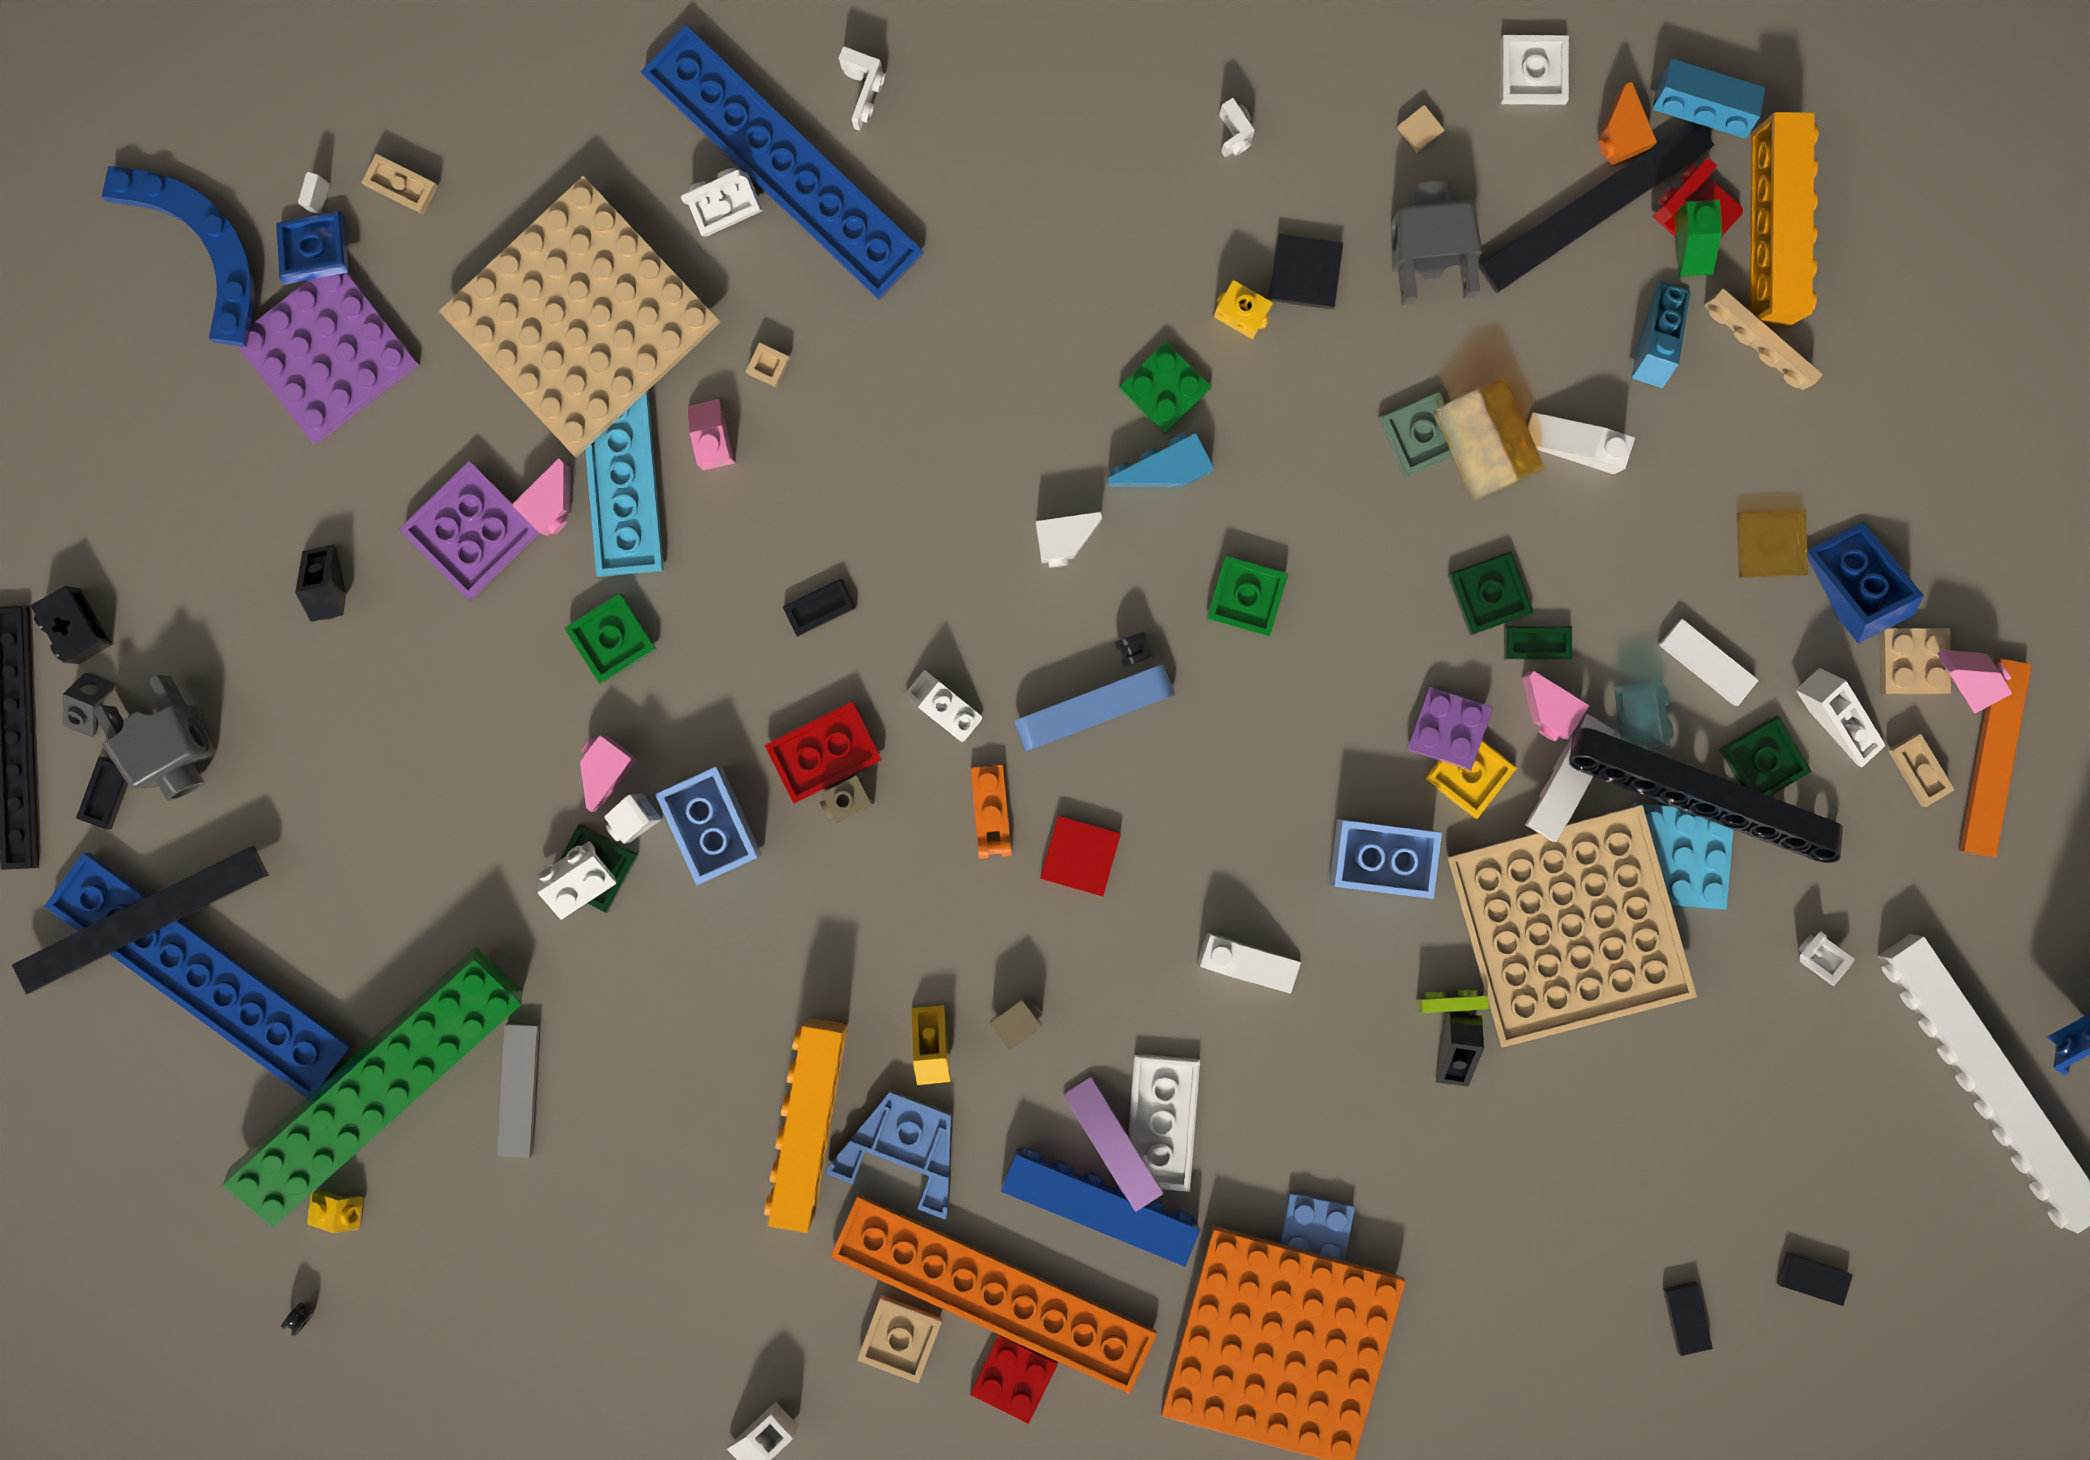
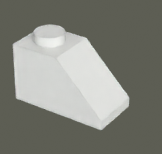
M1101 512L1036 521L1041 564L1048 563L1049 568L1067 566L1068 560L1075 558L1101 523Z
M643 793L629 794L605 816L609 823L606 825L608 832L617 842L621 840L623 844L630 843L662 820Z

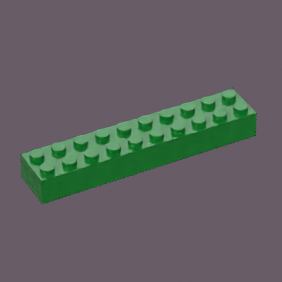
M475 947L229 1167L223 1186L271 1227L276 1226L521 1006L523 991Z

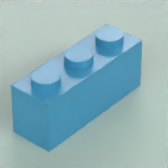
M1671 58L1658 79L1652 110L1746 139L1760 118L1765 87Z

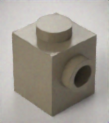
M856 775L821 793L824 800L820 802V805L829 820L834 818L836 823L874 804L860 775Z
M1022 996L991 1018L990 1024L1006 1047L1011 1050L1042 1027V1022L1039 1018L1043 1014L1032 999L1026 1002Z

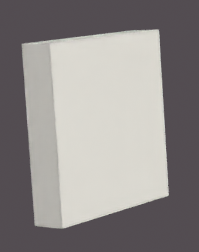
M1503 35L1501 38L1500 104L1565 105L1569 101V35Z

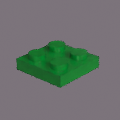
M1165 341L1119 387V390L1166 435L1212 387Z
M1225 555L1206 619L1269 638L1288 574Z
M621 593L564 628L599 684H603L657 650Z

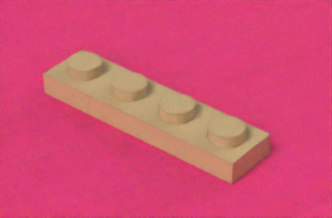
M1724 288L1712 295L1704 306L1710 310L1709 314L1715 321L1720 324H1726L1731 328L1739 342L1753 347L1759 353V358L1766 365L1776 367L1783 373L1784 380L1792 387L1804 390L1815 385L1823 374Z

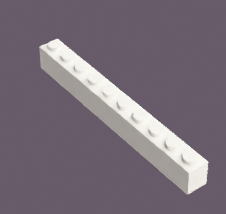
M1909 934L1879 954L1878 957L1884 964L1881 967L1882 971L1890 981L1897 983L1902 991L1900 997L1911 1010L1916 1011L1921 1019L1918 1023L1922 1030L1929 1037L1935 1039L1939 1045L1937 1052L1941 1058L1949 1065L1952 1064L1958 1073L1955 1075L1958 1083L1964 1090L1971 1092L1976 1100L1974 1106L1985 1119L1990 1120L1994 1126L1992 1132L1996 1139L2003 1146H2007L2013 1154L2011 1161L2015 1167L2023 1174L2026 1173L2032 1182L2029 1184L2031 1191L2038 1199L2045 1201L2049 1207L2048 1215L2059 1228L2062 1229L2064 1227L2077 1234L2089 1227L2090 1180L1925 937Z

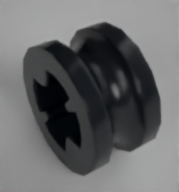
M302 1302L290 1312L281 1325L283 1329L290 1328L292 1331L291 1335L294 1337L304 1328L314 1314L312 1309L309 1311L305 1310V1304Z

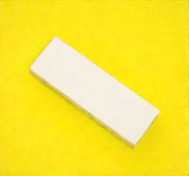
M1679 619L1658 644L1734 706H1739L1759 681L1683 619Z

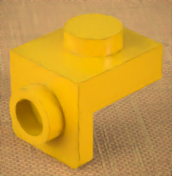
M324 1190L313 1191L310 1196L307 1224L331 1233L359 1229L364 1198L358 1195L342 1197Z

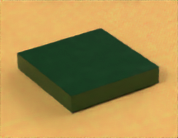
M1511 551L1448 574L1469 635H1474L1534 613Z
M1779 715L1769 718L1719 748V751L1741 786L1768 796L1774 795L1812 772Z
M578 824L560 860L566 857L567 853L576 846H583L587 842L593 844L596 855L614 875L616 884L589 901L588 904L607 913L639 854L582 824Z

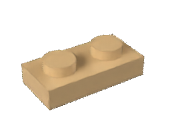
M375 154L361 182L365 187L422 215L425 214L438 188L435 182L378 154Z
M1914 734L1888 750L1921 807H1928L1955 790L1922 734Z

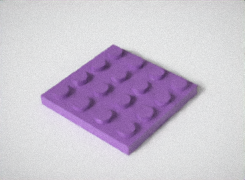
M348 272L308 280L251 324L247 347L237 346L307 437L316 445L420 365Z

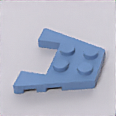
M890 1090L831 1162L825 1174L853 1184L863 1156L867 1152L929 1176L918 1209L946 1219L948 1213L952 1113Z

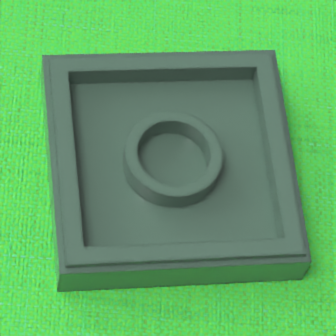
M1440 390L1378 418L1405 478L1467 450Z

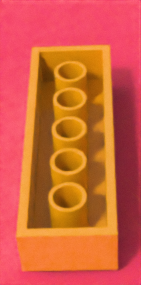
M1774 112L1751 132L1749 311L1767 327H1790L1811 315L1817 303V294L1813 290V277L1817 271V259L1813 257V244L1816 242L1818 233L1817 225L1813 224L1814 210L1818 203L1817 191H1814V178L1818 171V159L1814 157V145L1817 142L1819 133L1818 125L1814 124L1815 113Z
M809 1018L804 1025H800L799 1030L796 1029L793 1050H798L797 1058H794L793 1063H790L787 1083H792V1088L788 1091V1095L784 1097L781 1116H787L786 1123L782 1125V1129L778 1131L775 1147L780 1149L781 1152L777 1156L776 1162H773L770 1174V1182H774L775 1187L772 1188L771 1194L767 1196L764 1215L769 1216V1227L808 1233L815 1219L848 1024Z

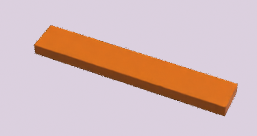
M2001 658L1994 659V665L2001 662L2007 670L2011 679L2006 681V684L2012 694L1985 708L1959 849L1962 852L1996 858L2032 664Z

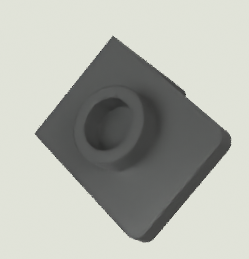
M84 673L63 693V725L93 737L96 734V717L92 710L114 690V684L89 673ZM91 684L100 687L101 691L90 695L83 693L80 689L85 685Z

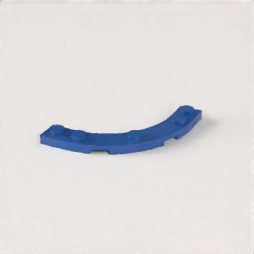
M108 166L102 197L106 202L141 206L164 212L179 221H183L199 236L211 257L216 276L217 295L209 339L213 343L247 347L255 300L254 278L251 275L250 264L247 258L248 253L232 224L204 195L178 180L158 173Z

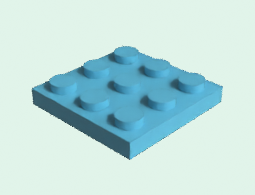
M1641 804L1644 808L1671 905L1727 910L1733 829L1672 806Z

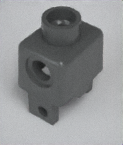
M1429 181L1412 186L1410 188L1411 204L1402 206L1391 221L1392 271L1399 274L1401 304H1412L1417 298L1415 272L1421 274L1424 279L1440 278L1446 269L1454 266H1460L1463 299L1473 298L1480 291L1477 258L1483 252L1473 201L1470 199L1451 200L1449 182Z
M155 675L148 679L164 708L160 712L152 715L136 712L123 720L116 706L101 705L92 711L108 738L102 745L127 784L132 788L159 787L166 801H172L204 785L205 782L196 766L213 757L215 748L196 706L186 705L171 676Z

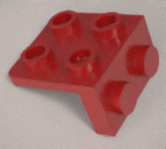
M1708 157L1700 165L1693 162L1679 177L1683 180L1682 184L1676 190L1671 187L1658 200L1661 207L1652 218L1675 238L1674 214L1686 202L1720 200L1721 237L1743 214L1742 206L1708 177L1717 167Z

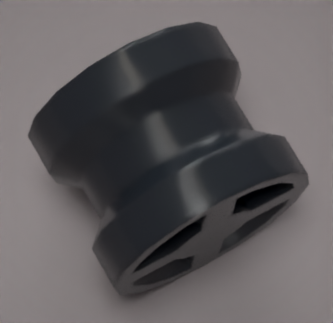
M1145 632L1114 642L1116 649L1120 650L1123 656L1121 660L1123 667L1153 657L1152 650L1148 649L1145 643L1147 639Z

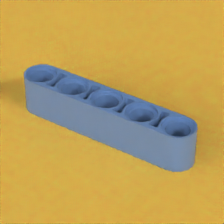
M1162 664L1014 721V724L1026 752L1173 696L1175 692L1165 666Z

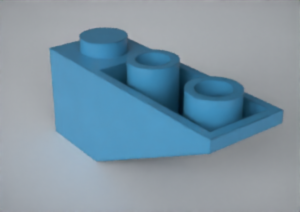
M1662 281L1658 282L1635 354L1632 379L1663 388L1679 365L1690 290Z
M1185 432L1169 440V447L1158 451L1157 447L1141 454L1139 456L1140 462L1132 466L1125 462L1110 470L1112 476L1107 478V484L1109 487L1182 488L1210 474L1214 467L1197 434L1195 433L1188 437Z

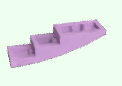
M1090 1076L1063 1095L1134 1211L1137 1212L1163 1195L1162 1189L1093 1078Z

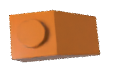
M1632 82L1625 84L1616 94L1599 135L1600 152L1605 159L1608 158L1611 167L1646 153L1657 143Z

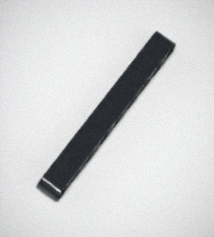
M1581 728L1573 734L1569 765L1580 772L1817 862L1834 863L1841 858L1843 826L1836 821L1595 729Z

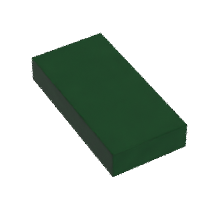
M1572 626L1504 627V660L1572 659Z

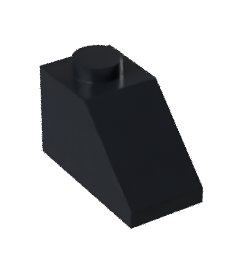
M334 544L302 551L295 594L311 622L324 619L330 620L344 614L346 590L337 548Z
M1449 1011L1441 1033L1436 1083L1469 1087L1485 1048L1482 1016Z

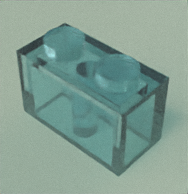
M1662 680L1614 686L1621 740L1645 749L1671 746L1670 739L1673 738L1674 730L1671 720L1667 719L1666 706L1669 705V694L1667 688L1663 687Z

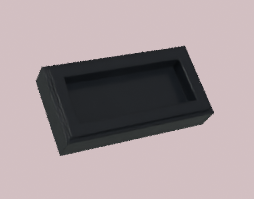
M842 578L783 606L797 637L857 609Z
M98 757L76 819L106 830L112 829L128 787L127 782L112 759Z
M1786 1252L1777 1284L1781 1287L1843 1306L1853 1275L1847 1271Z
M1696 1282L1663 1289L1677 1353L1680 1356L1713 1349L1699 1285Z

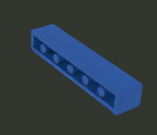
M1025 1147L1024 1151L1016 1148L1002 1182L1001 1192L1186 1267L1200 1232L1198 1222L1194 1221L1195 1217L1182 1210H1177L1176 1213L1164 1209L1165 1205L1156 1199L1135 1212L1119 1185L1112 1188L1103 1184L1104 1180L1095 1174L1086 1172L1085 1176L1073 1172V1167L1063 1161L1055 1160L1054 1163L1042 1159L1043 1154L1034 1149Z

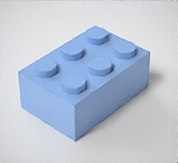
M722 766L714 767L655 794L696 886L763 856Z
M1337 819L1329 884L1335 887L1434 899L1442 833Z

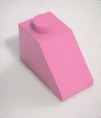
M716 399L688 406L689 433L697 465L702 470H708L734 464V455L721 400Z
M559 458L512 504L539 533L545 536H549L551 533L555 535L561 531L567 524L566 518L571 514V467Z
M1942 650L1937 653L1974 714L2012 694L2006 684V681L2011 679L2007 670L2001 662L1994 665L1987 653Z
M1535 671L1525 672L1522 677L1532 722L1541 727L1538 732L1555 742L1558 738L1560 740L1569 739L1589 705Z
M599 735L598 738L592 737L582 750V753L585 755L580 761L585 803L586 808L591 812L601 809L638 760V758L607 735Z

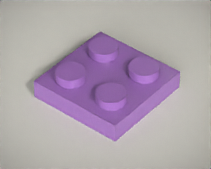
M1429 687L1408 750L1472 771L1493 707Z

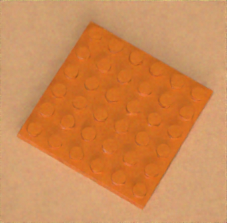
M1213 1226L1164 1398L1161 1416L1323 1460H1355L1406 1283L1405 1278L1400 1275Z

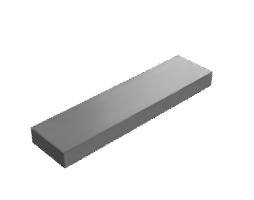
M504 1024L497 1156L530 1158L533 1153L540 1025Z

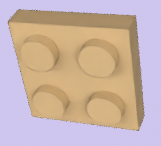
M1891 628L1880 632V694H1951V676L1937 654L1942 650H1951L1950 628Z
M881 1295L857 1361L919 1384L943 1318Z

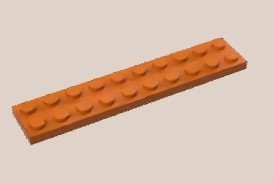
M859 1194L830 1255V1258L1128 1394L1131 1393L1157 1336V1330Z

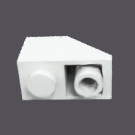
M775 1402L727 1447V1450L737 1460H771L793 1440L798 1425Z

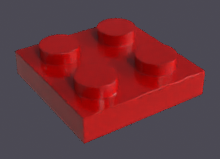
M998 1334L970 1390V1395L1029 1424L1058 1366V1361Z

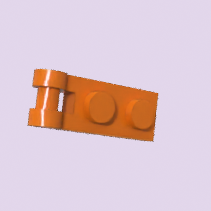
M1003 765L970 768L979 859L989 858V855L1002 854V857L1012 856ZM1000 831V841L988 842L987 832Z

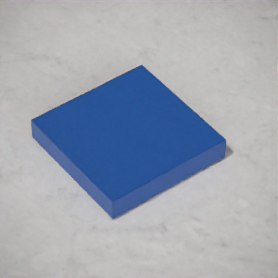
M341 211L276 223L279 278L284 285L349 272L345 217Z

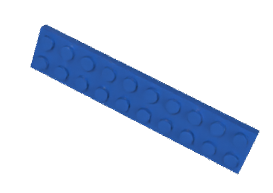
M687 25L641 71L645 79L743 172L748 173L753 182L878 301L924 254L923 250Z
M88 852L80 856L44 907L75 930L80 931L149 896ZM181 919L110 954L305 1098L309 1097L332 1076L354 1046Z

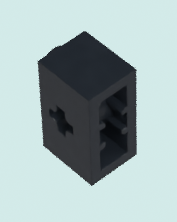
M63 586L30 605L35 613V623L47 634L52 643L50 648L53 654L63 663L80 664L113 645L80 588Z

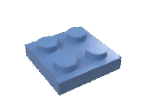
M1289 1192L1279 1243L1327 1257L1345 1260L1355 1206L1349 1203Z

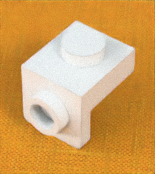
M1231 98L1222 104L1219 116L1233 135L1231 139L1223 144L1221 152L1224 157L1232 153L1237 156L1251 146L1250 141L1255 132L1250 124L1251 116L1245 106L1242 104L1238 106L1234 98Z
M1822 931L1816 937L1809 935L1798 949L1802 952L1800 962L1832 986L1836 985L1855 962V958L1826 938V934Z

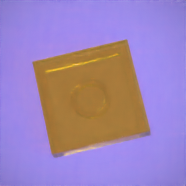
M1806 510L1736 513L1739 578L1808 576Z

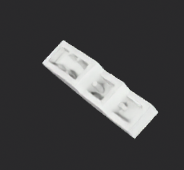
M1589 714L1584 715L1576 730L1591 728L1611 736L1615 732V730ZM1573 735L1553 766L1552 770L1554 772L1538 796L1540 800L1525 823L1526 826L1552 842H1557L1593 777L1569 765Z

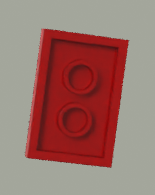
M854 701L764 745L793 804L883 760Z

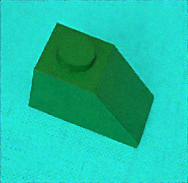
M1720 200L1686 202L1674 214L1678 277L1710 276L1714 272L1722 235Z

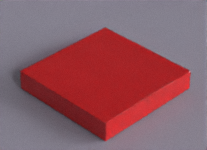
M1058 816L1040 879L1103 897L1121 833Z

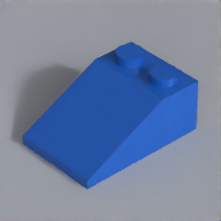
M1864 522L1806 551V556L1838 619L1858 644L1916 614L1924 595Z

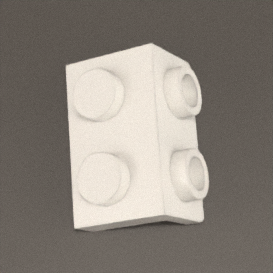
M736 168L726 169L717 174L718 179L708 184L706 181L695 183L688 188V193L681 196L683 203L689 205L701 236L707 237L763 211L748 173L736 170Z
M587 842L583 846L574 847L567 853L566 857L555 864L545 866L535 877L537 893L561 920L616 884L614 875L598 858L591 842Z

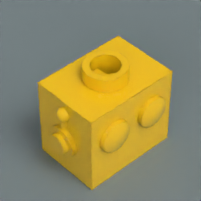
M1233 280L1228 290L1223 293L1221 292L1216 300L1218 301V307L1213 317L1253 339L1258 329H1262V327L1265 329L1269 322L1267 314L1273 302Z

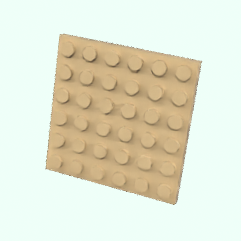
M584 176L572 185L439 310L443 317L575 457H578L721 323Z
M1639 804L1569 823L1565 826L1557 842H1552L1536 832L1447 856L1484 991L1489 999V1009L1501 1048L1697 997L1643 805Z

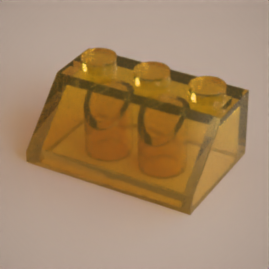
M1506 378L1476 389L1433 411L1473 501L1545 469Z

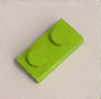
M1478 989L1458 990V997L1447 998L1445 997V991L1425 992L1426 999H1416L1418 1013L1489 1009L1488 996H1478Z

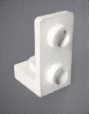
M843 46L839 56L841 69L844 70L848 77L861 81L863 78H866L852 116L854 129L861 131L863 123H869L872 117L874 104L871 101L875 91L878 93L881 91L885 81V73H883L879 59Z
M926 670L920 674L904 694L918 708L961 742L968 738L982 720L980 714Z

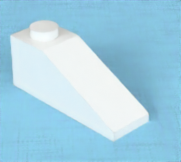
M1532 412L1521 444L1598 470L1616 474L1626 468L1635 437L1600 426Z
M1819 668L1796 689L1809 712L1858 766L1863 767L1886 746L1846 680Z
M1210 932L1206 933L1197 961L1200 967L1290 994L1301 964L1299 961Z

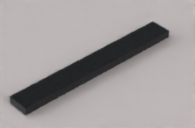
M1694 122L1688 123L1483 262L1479 269L1496 294L1698 158L1715 144L1702 125Z
M27 606L0 607L1 870L39 868L29 607Z
M250 846L12 964V967L25 994L33 993L269 876L255 846Z

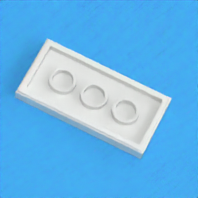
M1134 1053L1128 1136L1161 1189L1190 1192L1200 1059Z

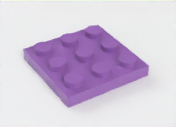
M468 461L399 529L470 601L540 534L512 506L513 503L471 461Z

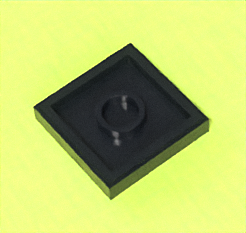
M1278 234L1269 301L1333 310L1336 302L1343 242Z

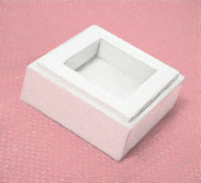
M307 172L298 204L311 213L322 214L330 184L321 176Z

